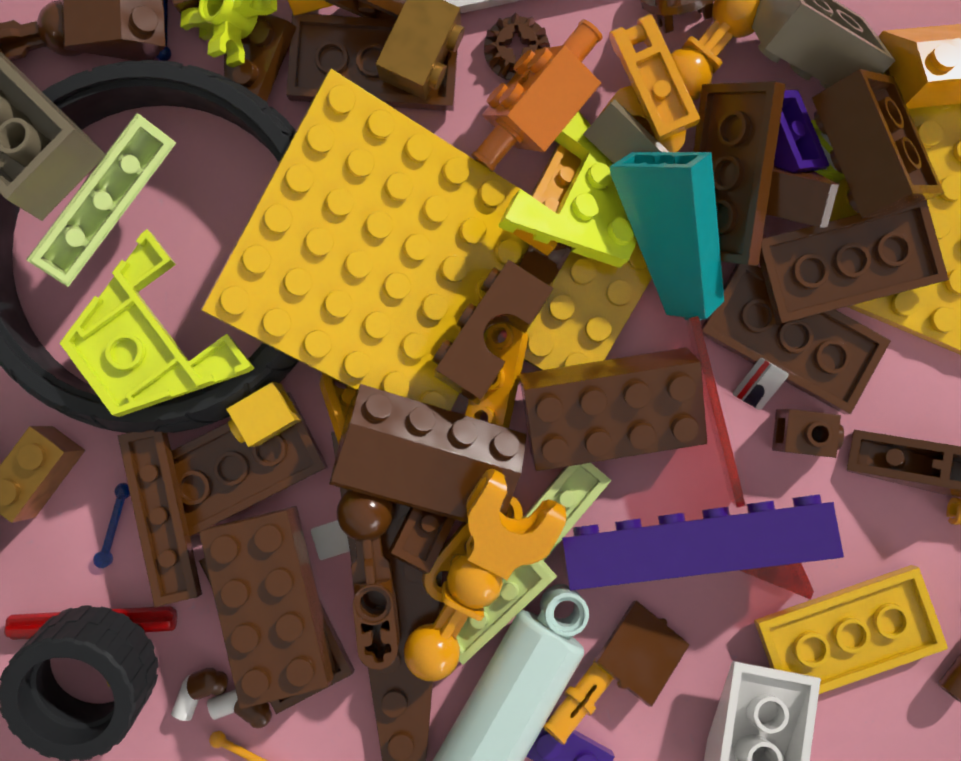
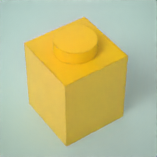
M276 382L269 383L227 408L232 418L228 421L232 434L240 443L246 442L248 447L259 446L302 421L283 385Z

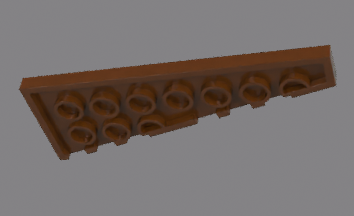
M331 432L336 458L339 444L335 432ZM340 488L341 497L348 491L347 489ZM391 502L393 518L387 531L381 535L383 555L390 560L392 582L396 593L400 644L397 657L389 667L381 670L368 668L382 761H426L433 682L421 680L410 672L404 660V646L408 636L416 628L436 621L439 616L440 602L433 599L425 591L422 584L423 572L387 554L410 509L408 506ZM347 536L351 563H353L357 558L355 539ZM443 571L436 577L438 586L442 585ZM368 591L363 595L365 604L372 609H380L386 605L384 595L378 591ZM381 623L375 625L376 631L372 643L377 644L378 650L383 651L386 648V644H383L381 641Z

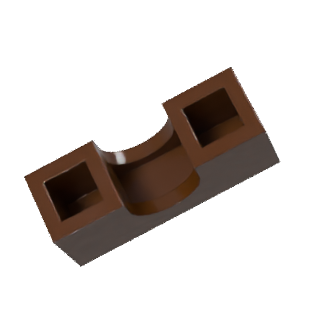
M510 260L507 261L501 271L494 267L481 286V290L486 294L478 306L470 303L458 320L457 326L462 328L454 342L452 343L446 339L435 354L432 361L438 366L435 369L434 377L479 405L505 364V361L491 353L484 341L485 331L495 324L505 323L526 333L554 288Z

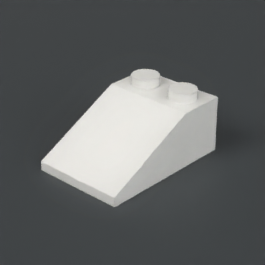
M732 661L707 738L704 761H810L821 678Z

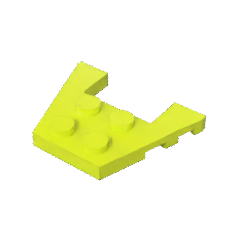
M578 111L554 140L581 159V163L556 213L520 189L512 198L498 226L512 233L516 229L533 234V240L548 244L552 240L570 246L573 253L620 268L629 261L637 240L611 177L610 166L614 163L583 135L591 125Z
M148 229L143 231L137 238L136 242L138 245L127 260H121L112 272L114 277L101 295L93 297L59 343L109 412L116 417H121L249 373L254 369V366L227 333L190 361L187 359L139 295L140 290L176 265Z

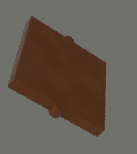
M633 601L594 662L618 681L617 686L620 689L627 688L648 707H652L690 644L667 626L666 619H658L638 601Z

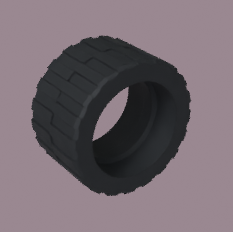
M84 605L79 608L63 610L59 615L52 616L10 659L9 665L3 670L0 677V712L9 725L8 728L12 734L16 735L22 741L21 743L29 749L32 748L42 756L57 758L60 761L90 760L94 756H102L109 752L114 745H118L125 738L151 696L157 682L158 658L155 656L151 639L147 638L144 633L145 631L138 624L136 625L129 619L130 617L103 606L99 608ZM72 658L94 667L110 685L114 701L94 704L72 697L60 687L54 678L50 659Z

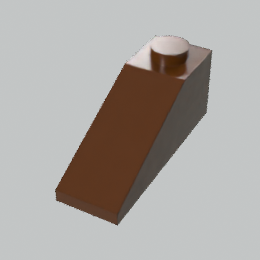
M854 430L847 464L848 472L961 498V446Z

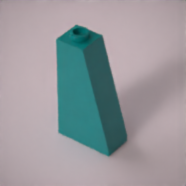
M631 152L610 166V173L665 313L670 316L683 317L687 321L706 320L724 302L712 152Z

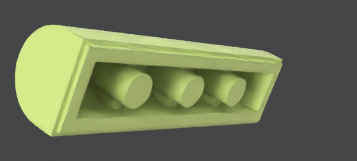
M136 113L107 151V155L98 163L26 261L69 287L175 146L176 142L140 114Z

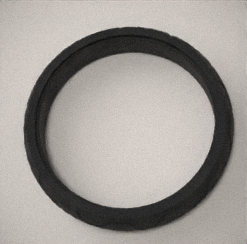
M123 61L92 68L90 72L86 70L72 75L42 91L81 130L107 116L141 107L176 106L201 110L226 119L253 135L270 150L278 163L296 132L284 116L273 107H269L265 100L244 86L218 73L197 66H183L182 63L172 61ZM0 193V366L25 391L48 407L70 418L101 429L123 433H141L147 430L177 433L197 429L229 417L228 407L271 382L280 383L299 362L283 352L262 343L248 358L254 366V369L249 373L121 417L113 416L93 388L56 361L31 329L22 310L13 275V237L20 207L5 199Z

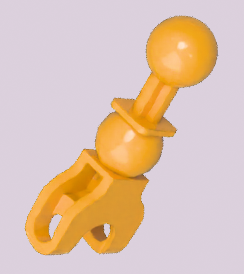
M715 0L712 7L713 23L700 39L697 40L695 37L690 36L681 49L670 53L692 101L701 97L702 84H711L712 75L723 64L717 56L732 38L746 37L755 32L752 25L760 0ZM632 85L619 89L602 112L615 99L655 137ZM686 130L659 142L669 152H678L685 143Z
M495 469L486 470L466 502L468 527L471 535L466 543L467 553L461 555L451 565L447 581L442 585V601L445 603V606L434 623L419 626L406 640L404 660L414 676L424 681L433 682L446 678L454 671L460 657V647L456 637L468 617L482 621L484 617L483 607L491 605L499 597L503 586V579L508 580L516 568L522 565L534 564L549 555L566 523L565 506L548 499L542 501L529 517L519 520L508 518L500 512L502 502L507 494L505 476Z

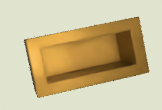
M406 0L376 62L380 80L426 100L431 88L437 90L443 81L447 68L443 63L449 50L456 52L462 41L465 27L461 26L460 8L444 0Z
M29 426L0 465V515L11 523L36 518L85 452V449L53 426Z

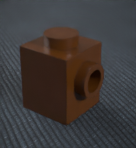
M776 409L772 451L837 458V450L842 447L844 441V428L840 425L841 415L794 409Z

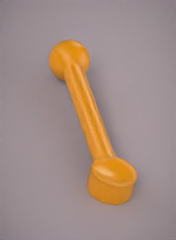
M215 731L209 737V743L213 748L223 747L247 761H267L227 740L222 731Z

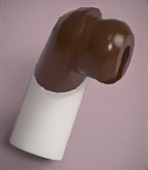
M205 668L188 675L182 682L171 715L182 721H190L199 699L208 697L211 694L219 696L225 692L228 685L227 675L221 671L216 672L214 668Z
M236 690L210 698L207 702L208 711L213 720L235 713L253 728L259 729L265 727L272 717L268 702L240 709Z

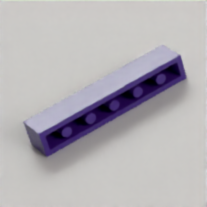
M820 494L792 498L794 507L775 509L774 501L747 504L748 513L730 515L729 507L702 510L703 519L685 521L684 513L658 516L659 525L642 527L641 519L615 522L616 531L599 533L598 524L574 527V536L562 538L569 588L571 591L844 558L834 502L822 503Z

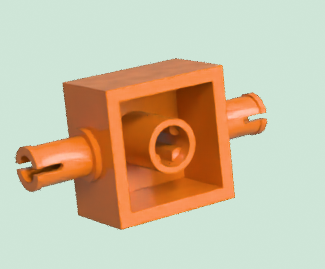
M583 19L578 23L577 28L563 45L550 48L543 47L534 52L530 49L521 56L513 68L517 73L507 85L501 83L487 98L486 102L490 106L482 116L495 128L477 150L471 154L476 161L493 172L513 145L517 149L545 152L601 84L582 63L594 46L603 38L596 26Z

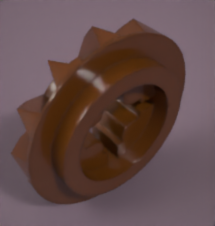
M515 12L511 17L505 19L499 17L496 24L490 30H487L484 42L485 59L491 70L501 78L511 80L517 73L513 69L516 64V55H514L512 48L505 47V45L512 43L514 33H518L521 44H528L529 46L522 49L520 58L530 49L534 52L543 47L550 48L545 27L541 28L535 22L533 16L529 18L521 17Z

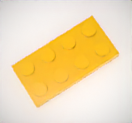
M638 242L629 261L620 268L573 252L569 253L551 284V287L554 289L527 330L528 343L524 361L540 370H547L605 360L652 279Z
M914 565L906 566L754 620L770 668L821 678L819 694L948 649L920 568Z

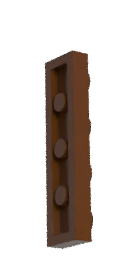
M147 430L141 433L131 432L118 435L154 607L197 598L202 595L168 433Z

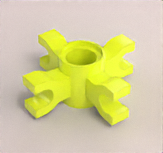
M200 0L198 8H188L181 11L180 27L185 30L199 27V38L204 41L209 40L207 55L215 58L227 53L226 65L234 68L245 63V51L241 39L246 38L253 31L258 15H269L277 12V0Z

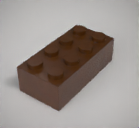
M687 347L519 374L530 453L536 471L707 444L701 361Z
M297 506L215 525L200 531L199 535L240 709L328 688L336 675V669Z

